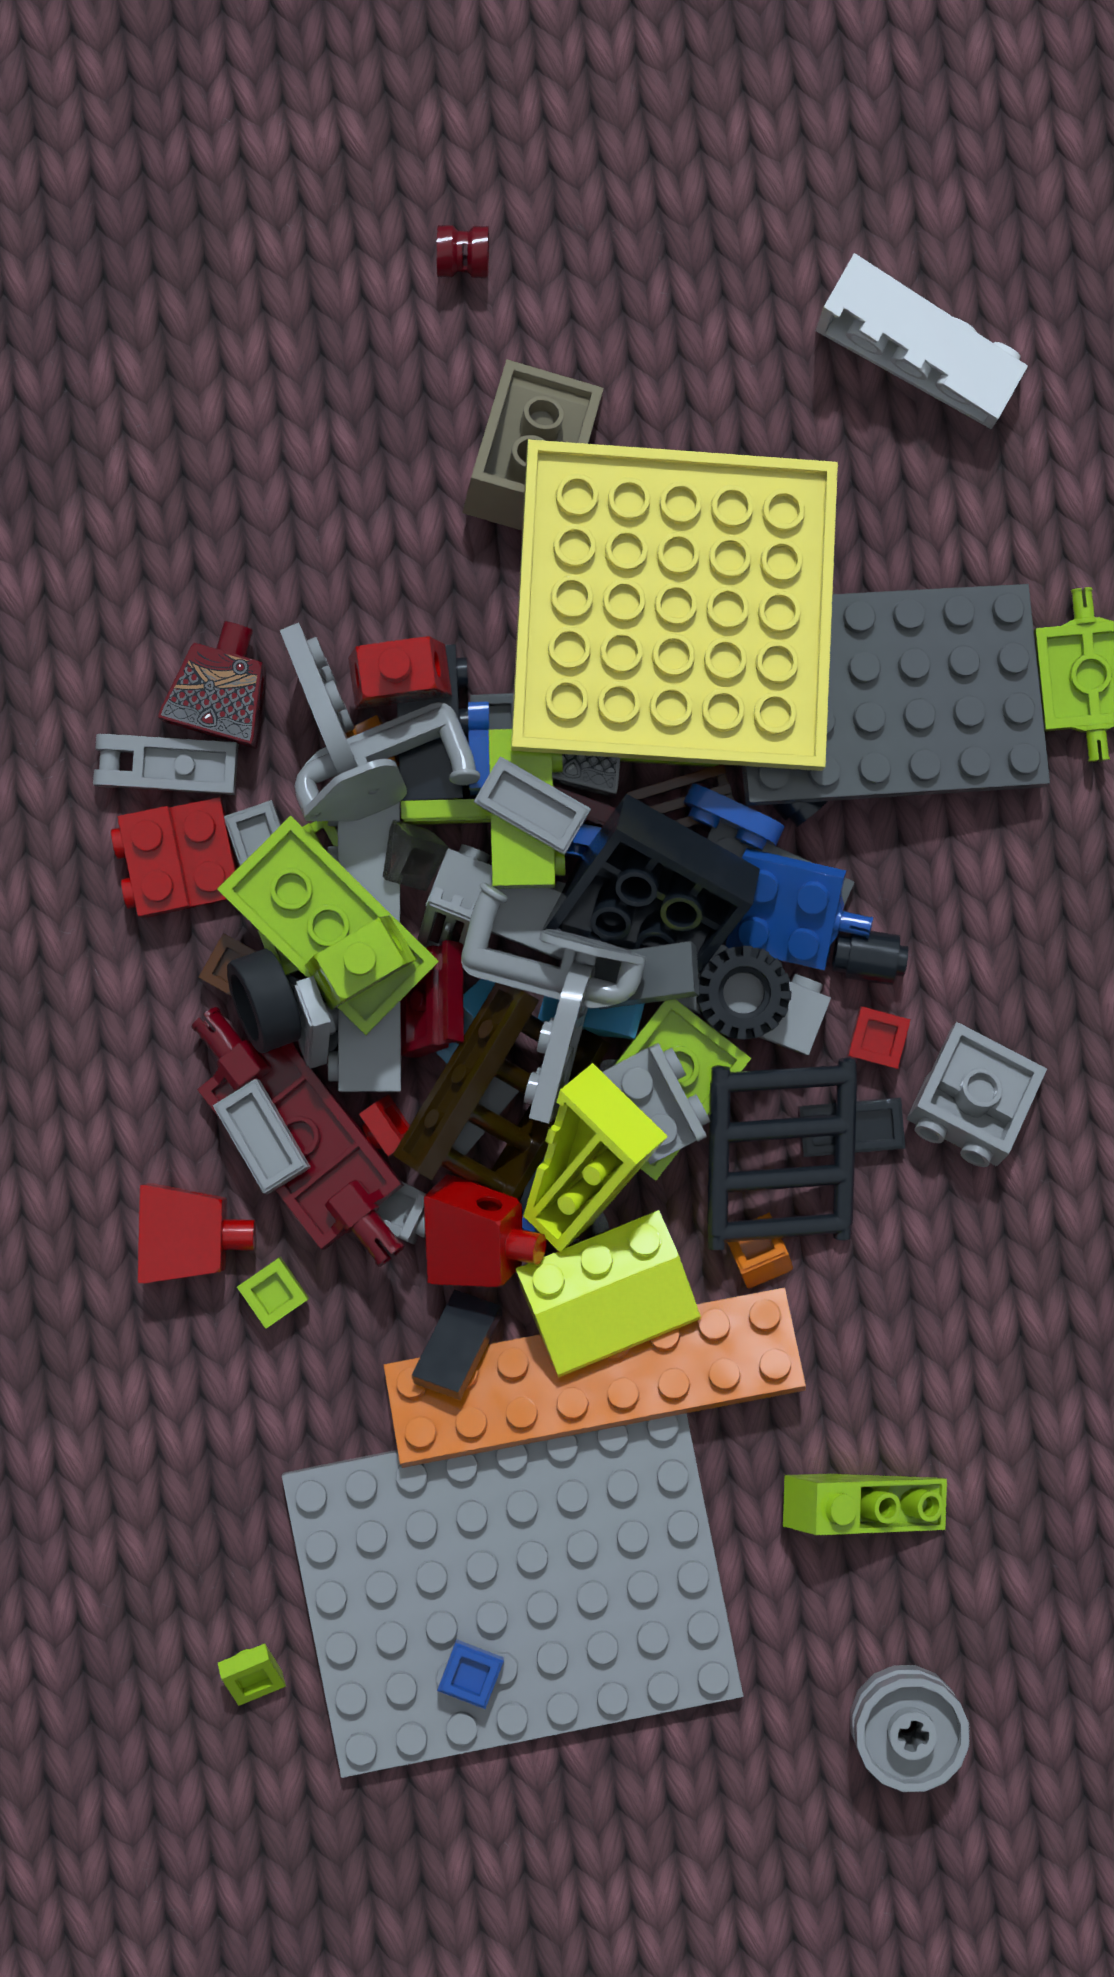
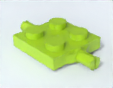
M1085 587L1083 590L1082 588H1076L1071 590L1074 611L1073 620L1062 626L1034 629L1044 732L1065 729L1086 732L1088 762L1110 760L1106 730L1114 727V621L1094 616L1092 587Z

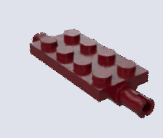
M218 1007L211 1008L205 1012L204 1016L215 1028V1031L206 1020L203 1021L200 1017L191 1027L217 1057L216 1066L218 1069L212 1078L197 1089L216 1113L213 1107L214 1104L254 1079L260 1080L311 1166L310 1169L275 1191L320 1249H327L345 1233L353 1232L376 1261L375 1263L378 1267L389 1262L392 1258L382 1247L380 1241L390 1254H399L405 1246L396 1238L377 1211L384 1201L404 1186L402 1181L314 1069L306 1066L303 1055L293 1043L260 1053L249 1040H241L223 1017Z

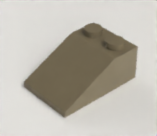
M506 359L473 469L462 513L522 530L528 439L588 444L604 388Z

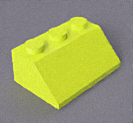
M659 1210L574 1244L561 1252L557 1251L543 1257V1260L538 1265L528 1263L516 1268L520 1287L558 1378L701 1319L681 1259Z

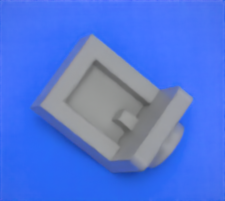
M403 1183L404 1186L379 1206L377 1213L395 1236L415 1245L419 1236L424 1239L426 1238L424 1196L426 1193Z

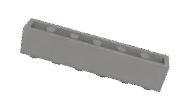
M400 802L360 820L328 821V826H338V846H328V853L400 922ZM400 1002L367 1035L360 1031L337 1007L331 1010L335 1030H338L339 1051H328V1082L339 1081V1092H400Z

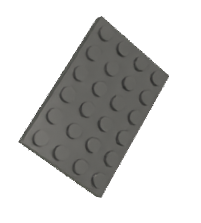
M1029 584L832 594L826 767L823 771L742 766L746 806L1040 788L1050 784Z

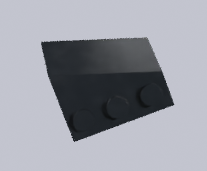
M626 794L576 863L542 931L546 929L563 931L632 950L691 941L697 948L698 973H700L753 905L760 868Z

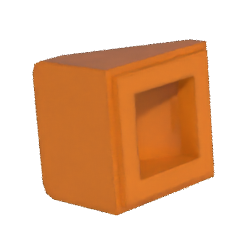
M769 1212L753 1220L772 1218V1216ZM782 1238L727 1242L748 1289L793 1270L789 1253Z

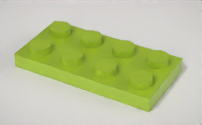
M291 815L217 889L307 978L311 976L305 964L314 955L373 920L390 915L416 961L337 1007L365 1035L439 962Z

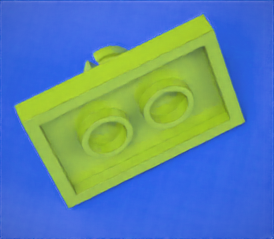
M673 999L666 1000L660 1005L615 1064L655 1043H659L663 1052L673 1048L686 1073V1076L678 1079L686 1097L689 1098L696 1094L708 1115L710 1112L711 1068L715 1065L730 1067V1072H740L751 1060V1057L678 1000ZM680 1149L652 1164L647 1160L640 1169L656 1181Z

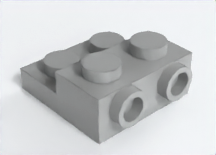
M956 1022L950 1029L932 1070L925 1077L906 1119L916 1124L915 1132L921 1138L932 1143H942L945 1139L962 1148L960 1154L967 1162L979 1167H987L990 1163L998 1166L1009 1155L1047 1068Z

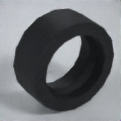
M263 949L230 961L227 964L229 989L240 1022L254 1048L260 1053H265L299 1040L302 1029L299 1011L289 981L275 955L270 950Z

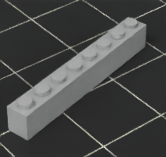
M464 844L461 845L459 852L448 848L430 895L434 886L444 890L442 899L451 902L453 894L464 897L461 907L470 910L473 901H477L482 890L480 884L487 883L492 886V865L487 864L490 855ZM557 881L554 889H497L507 896L508 900L506 903H501L491 933L556 959L563 960L565 948L543 942L539 938L552 909L562 893L565 883ZM721 945L712 958L728 949V947ZM620 947V948L625 949V950H632V949ZM745 972L736 973L725 983L723 990L724 1000L733 1011L750 1013L756 1010L762 1003L764 989L756 976ZM794 974L792 982H789L792 994L786 1016L782 1018L775 1029L759 1038L802 1055H809L831 997L820 994L823 984ZM696 996L676 999L690 1011L701 1015Z

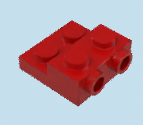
M217 797L174 807L164 806L117 816L120 828L111 829V839L116 858H126L130 878L121 879L122 893L127 909L136 908L138 917L147 918L228 901L217 889L237 869L230 835L224 819L225 811L222 798Z

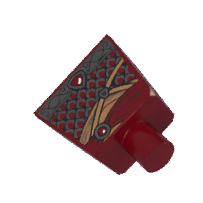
M224 621L216 648L193 643L160 708L158 718L167 724L229 742H237L240 745L256 749L259 740L266 667L262 662L246 657L253 629Z

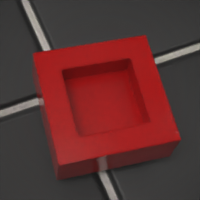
M860 1006L847 1056L898 1069L911 1019Z
M387 1095L359 1113L365 1122L363 1130L368 1140L376 1148L383 1149L387 1156L394 1153L410 1125L391 1097Z

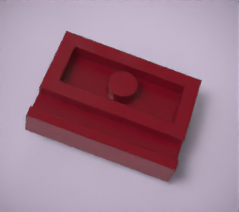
M447 939L442 941L441 946L431 945L426 947L439 962L400 1001L402 1056L416 1059L448 1048L450 1043L460 1044L464 1042L462 943Z

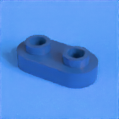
M691 784L683 801L685 805L692 808L688 816L693 820L714 829L717 828L719 822L738 830L735 839L763 851L766 843L776 846L785 828L778 821L697 784Z

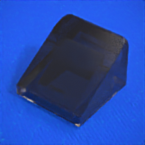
M393 820L389 829L383 878L391 882L427 891L448 846L428 829Z

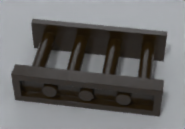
M495 983L466 1031L464 1042L457 1046L393 1153L396 1158L431 1180L440 1166H443L470 1182L515 1197L519 1201L521 1200L525 1187L546 1154L549 1144L545 1141L548 1129L554 1125L556 1117L550 1123L530 1119L529 1114L532 1106L530 1104L517 1126L480 1105L479 1101L493 1077L525 1094L531 1074L509 1062L505 1057L520 1032L536 1042L539 1041L544 1022L533 1016L532 1012L540 1000L521 989ZM582 1029L569 1082L592 1063L599 1069L603 1057L611 1044L593 1033ZM467 1121L507 1143L491 1170L452 1148Z

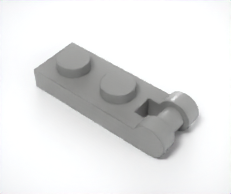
M96 734L95 750L100 751L99 769L94 770L93 785L109 788L235 795L239 744L237 742ZM120 753H134L132 771L119 770Z

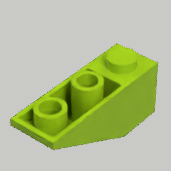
M851 1474L785 1475L783 1527L813 1535L945 1530L947 1479Z

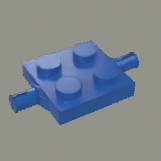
M746 848L742 859L760 868L753 905L727 937L726 947L752 946L753 948L769 952L772 957L781 961L825 970L831 944L839 931L869 939L874 917L844 911L842 890L846 870Z

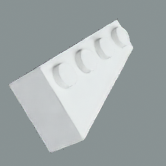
M855 253L828 298L815 330L990 429L993 428L1028 367V365L1020 361V354L1011 347L1000 342L992 343L978 334L968 323L952 317Z

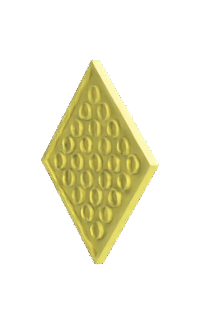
M528 439L511 751L823 771L826 767L838 462Z

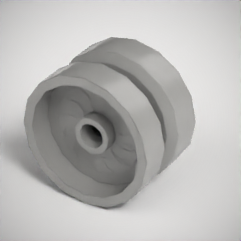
M893 1665L874 1673L858 1689L850 1709V1732L865 1767L882 1784L902 1792H925L946 1783L962 1766L969 1748V1722L961 1703L952 1689L936 1673L916 1665ZM911 1721H916V1727L913 1731L909 1733L900 1731V1729H908Z

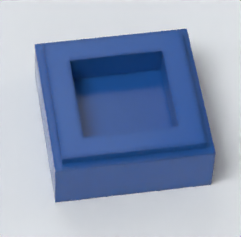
M456 1639L437 1691L486 1709L503 1665L504 1657Z

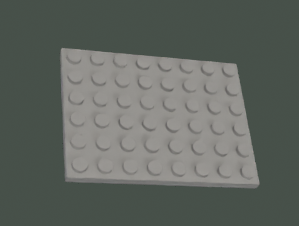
M687 1413L402 1468L400 1465L398 1450L284 1472L282 1474L341 1778L743 1697ZM456 1639L504 1657L503 1665L486 1709L437 1691Z

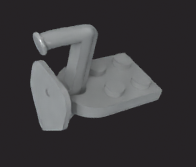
M299 623L280 630L326 745L325 748L317 751L297 774L295 793L306 821L360 820L397 804L406 796L407 788L395 761L388 758L441 737L451 762L453 772L449 776L450 781L457 785H469L480 780V773L476 771L474 757L454 710L445 703L438 702L427 705L348 738L346 733L354 730L355 727L338 691V685L317 637L307 640ZM334 777V778L319 792V790H318L316 784L319 783V782H322V781H324V780H327V779H329V778Z
M481 883L480 888L482 890L472 911L461 955V962L465 971L477 978L559 999L555 1018L551 1017L549 1022H544L538 1041L537 1052L545 1054L542 1068L538 1067L536 1073H531L524 1096V1103L532 1104L529 1118L550 1123L557 1116L560 1106L556 1103L559 1091L569 1083L588 1007L612 1006L625 1002L633 996L641 982L647 957L605 942L553 929L541 931L539 940L565 948L561 967L487 948L497 911L501 903H506L508 898L491 885ZM597 956L621 961L616 983L595 978V967L591 965H595Z

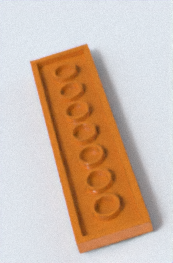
M785 1287L697 1304L701 1316L700 1320L559 1378L540 1334L488 1344L461 1400L414 1384L411 1375L420 1358L384 1364L400 1465L402 1468L805 1391L806 1384Z

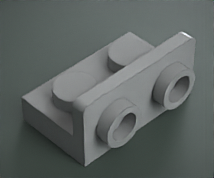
M655 1043L602 1071L668 1136L648 1159L650 1164L696 1140L700 1141L707 1137L702 1126L711 1121L696 1094L689 1098L686 1097L678 1079L686 1076V1073L673 1048L663 1052L659 1043Z

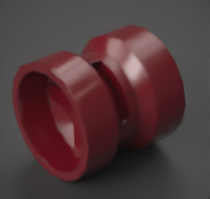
M438 225L437 277H453L457 272H466L472 278H488L489 226H473L469 231H458L453 225ZM464 244H468L467 259H464Z

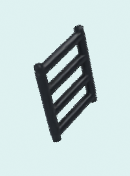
M856 1058L838 1059V1065L740 1072H730V1067L715 1065L711 1068L709 1113L711 1122H709L707 1211L709 1250L726 1249V1242L833 1234V1238L836 1240L846 1241L851 1239L854 1205L858 1077ZM837 1086L836 1115L730 1122L731 1093ZM835 1136L834 1165L729 1172L730 1143ZM834 1185L833 1214L728 1222L729 1193Z

